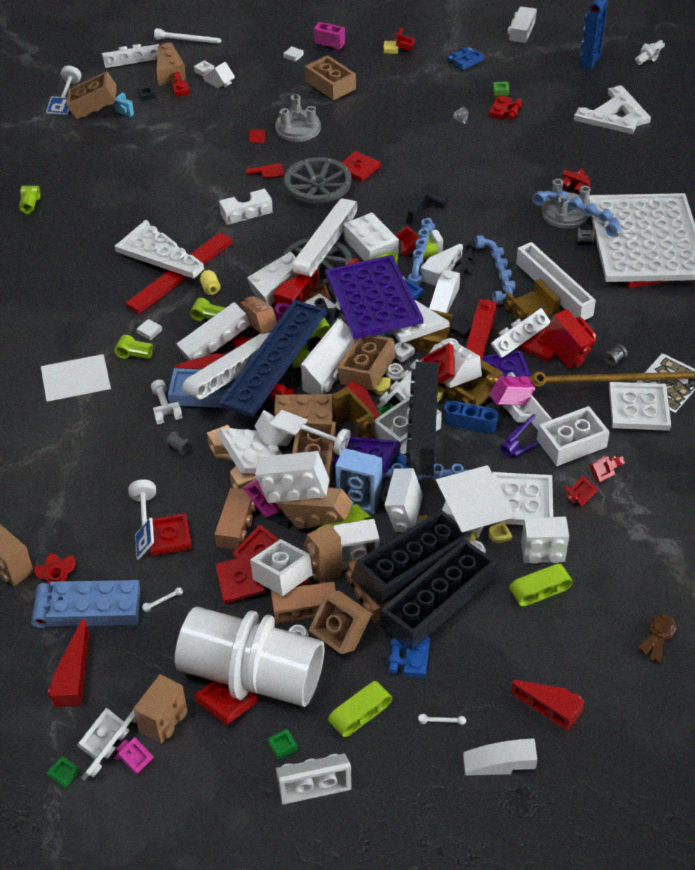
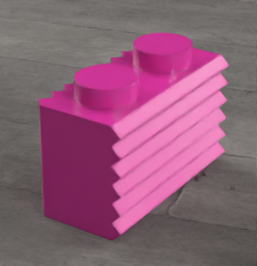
M319 22L314 27V43L320 46H330L333 49H341L345 44V28Z
M499 376L489 396L497 405H526L535 387L526 376Z

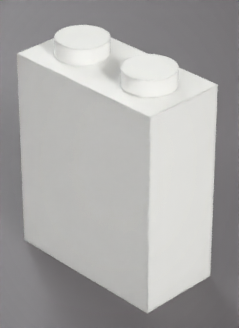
M413 468L394 469L384 506L395 532H405L415 526L423 493Z

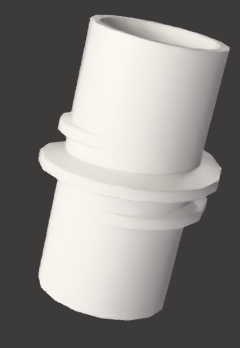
M198 606L190 611L182 625L175 650V665L178 671L229 685L231 696L240 701L250 691L303 707L309 704L321 674L324 659V643L322 640L275 628V619L271 615H266L258 623L259 616L256 611L252 610L246 613L244 619Z

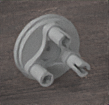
M293 94L291 95L290 111L286 108L280 110V116L275 127L276 133L281 138L288 141L301 142L317 136L321 130V123L316 115V108L309 106L306 110H302L300 95L296 94L295 100Z
M555 179L552 182L551 192L559 194L562 191L563 180ZM581 186L579 195L566 192L568 198L573 200L575 197H579L582 199V204H590V187ZM564 196L558 198V204L554 199L547 198L541 210L543 218L549 224L567 229L584 225L588 222L590 216H586L579 209L572 210L568 205L569 199L567 197L564 202Z

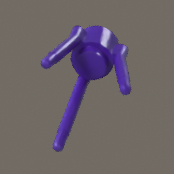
M532 414L521 427L517 426L506 441L500 445V450L505 456L511 457L514 455V457H518L521 453L538 446L536 442L519 449L520 442L516 439L536 417L535 414Z

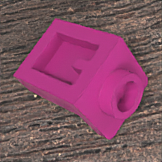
M135 737L130 742L126 739L116 748L119 753L114 757L117 761L121 759L135 775L154 758Z

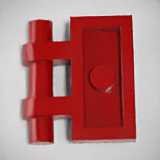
M497 96L489 110L488 117L501 120L504 117H508L509 120H513L522 106V100L517 99L512 102V98Z

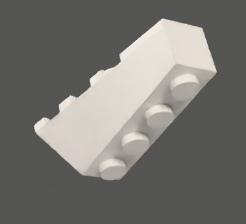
M233 302L179 341L177 346L188 361L205 357L230 341L251 324L246 313Z

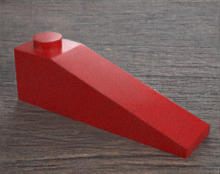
M482 299L479 300L466 346L468 350L479 355L480 359L483 358L495 322L497 302Z
M86 619L81 620L53 675L52 685L48 686V698L52 699L54 707L81 706L89 640V628Z

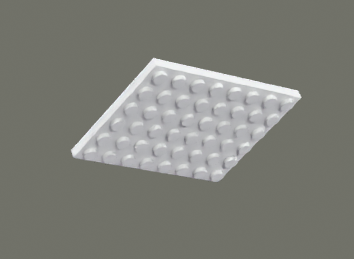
M685 193L589 195L590 203H594L597 206V210L602 212L604 209H609L620 225L619 233L615 236H609L605 231V227L610 222H601L598 217L591 215L606 282L695 280V223Z

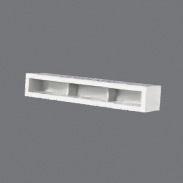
M530 242L518 248L516 264L534 281L542 279L561 298L560 305L565 310L568 309L575 318L579 316L584 320L594 315L596 300L537 246Z

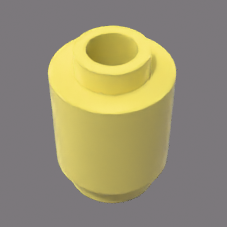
M211 270L201 273L200 282L204 292L208 295H214L219 292L221 286L216 274Z

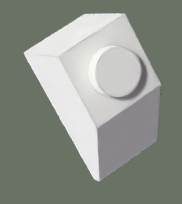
M224 62L203 77V80L217 88L221 86L225 88L232 83L231 80L235 76L227 63Z

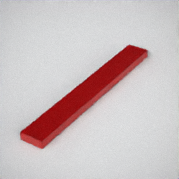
M218 233L190 255L205 265L233 243L232 238ZM169 270L127 301L126 307L140 314L188 278V276Z

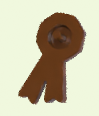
M665 614L653 617L649 623L651 636L638 647V652H642L645 657L653 649L650 662L656 661L658 664H661L664 641L671 639L676 632L673 618Z

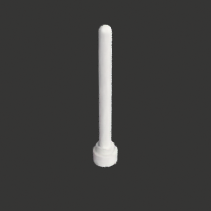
M158 28L154 32L155 40L170 38L215 44L221 43L220 38L168 33Z

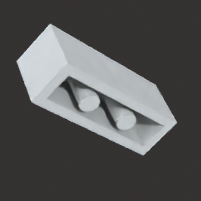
M520 6L518 12H515L511 26L508 28L509 41L526 43L536 20L537 9Z

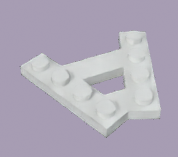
M622 85L609 88L608 95L612 99L594 111L579 107L574 115V121L633 134L636 126L650 123L651 117ZM621 110L626 113L624 117L614 115Z

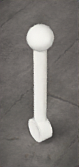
M178 587L174 592L150 604H143V611L149 612L152 607L176 595H182L183 589Z
M421 714L419 715V723L453 722L464 725L466 718L464 716L458 718L427 717V715Z

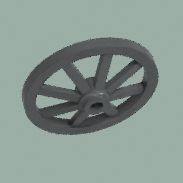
M323 157L308 158L296 162L286 171L284 183L287 192L298 200L308 203H325L336 200L348 192L351 187V173L343 163L337 160ZM324 165L320 175H315L311 166ZM329 166L339 170V172L325 178ZM302 168H305L310 176V179L297 174L296 172ZM343 175L345 176L344 183H330ZM294 178L306 184L292 185L290 180ZM327 188H339L332 193L327 190ZM311 189L307 194L298 191ZM315 193H323L324 195H314V194H315Z
M311 238L293 243L284 251L282 256L289 252L292 254L300 253ZM336 241L318 266V273L320 267L326 269L334 268L327 261L346 265L352 260L351 253L347 247ZM339 251L344 258L329 256V254ZM319 278L315 286L323 284L330 286L327 278L321 280Z

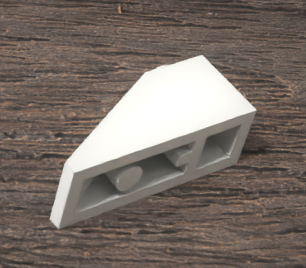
M458 244L428 258L420 267L419 272L421 273L422 281L437 286L443 269L452 271L456 266V262L462 258L463 245Z
M443 269L429 309L445 313L449 312L459 290L460 273Z

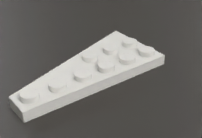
M147 220L114 246L115 251L191 278H195L204 270L202 262L194 256L188 255L185 249L179 248L176 242L164 233L158 232L155 226H150Z
M415 300L423 316L424 323L392 330L391 332L401 344L449 327V321Z

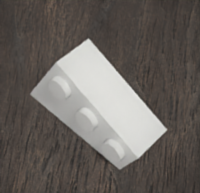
M291 252L247 277L252 292L271 307L275 302V290L283 282L299 275L293 273V264L296 257Z

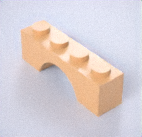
M226 425V426H223V427H221V428H227V429H229L230 427H229V425ZM220 428L207 432L208 445L215 457L232 460L217 435ZM237 466L230 471L233 488L243 489L244 486L256 478L255 474L240 473Z

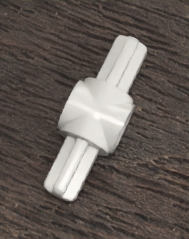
M662 40L650 45L644 44L640 55L635 58V61L638 65L644 61H655L659 56L660 49L665 44Z

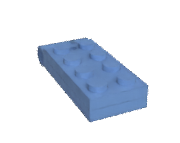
M174 368L168 391L169 404L178 402L179 406L221 408L219 402L236 378L205 398L197 399L185 394L182 386L187 378L201 369Z
M139 580L68 581L39 584L36 589L31 623L37 628L79 626L81 620L86 619L88 626L137 625L140 601Z

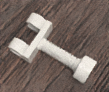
M163 380L154 381L151 384L153 394L158 395L161 406L153 408L157 425L164 423L163 416L174 414L175 420L181 419L182 412L179 403L168 404L165 395L167 391L165 382Z

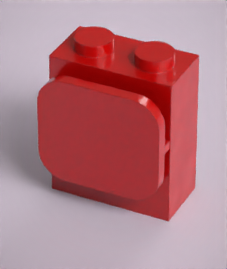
M568 309L553 316L542 336L568 369L573 366H580L596 342V334L582 317L578 316L575 318Z

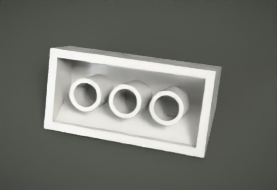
M338 319L301 364L303 391L310 394H325L330 391L332 384L339 379L337 367L356 340H353L349 329L341 320Z

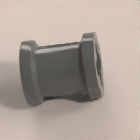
M578 228L577 243L582 241L594 244L595 229L581 230V228Z
M616 344L613 350L604 353L603 359L608 366L614 367L620 359H625L628 356L627 350L623 345Z
M176 431L172 432L166 439L167 446L178 450V453L181 455H185L192 445L191 440L182 438Z

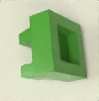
M493 82L495 99L497 96L502 95L508 97V82Z

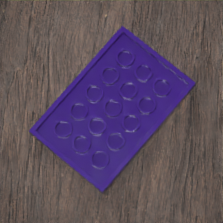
M392 255L325 270L327 280L353 340L424 323L423 316Z

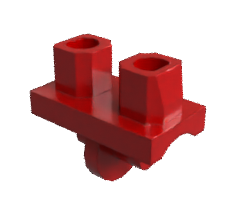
M580 169L578 172L573 171V173L567 170L563 171L562 189L569 190L573 186L575 187L574 193L579 195L581 186L590 187V179L585 175L584 169Z

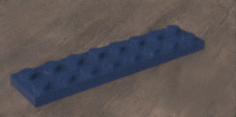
M294 300L220 400V407L253 418L327 314L326 309Z

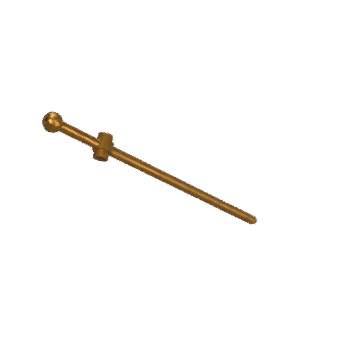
M535 372L533 375L526 377L531 380L535 388H539L545 383L695 379L693 375L695 372L545 376L542 372ZM496 374L487 375L486 386L493 388L499 377Z

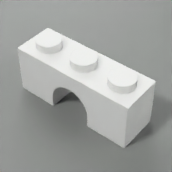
M265 189L250 192V201L245 203L238 202L235 197L219 201L220 214L227 225L273 213L272 199Z

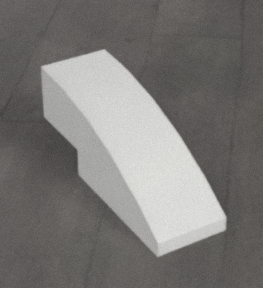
M535 739L504 741L463 752L465 775L512 774V770L536 769L537 753Z

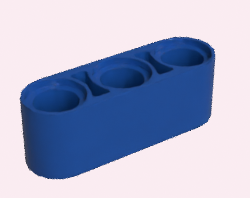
M448 401L444 404L443 421L446 425L488 434L495 432L497 429L498 413L492 408L458 401Z

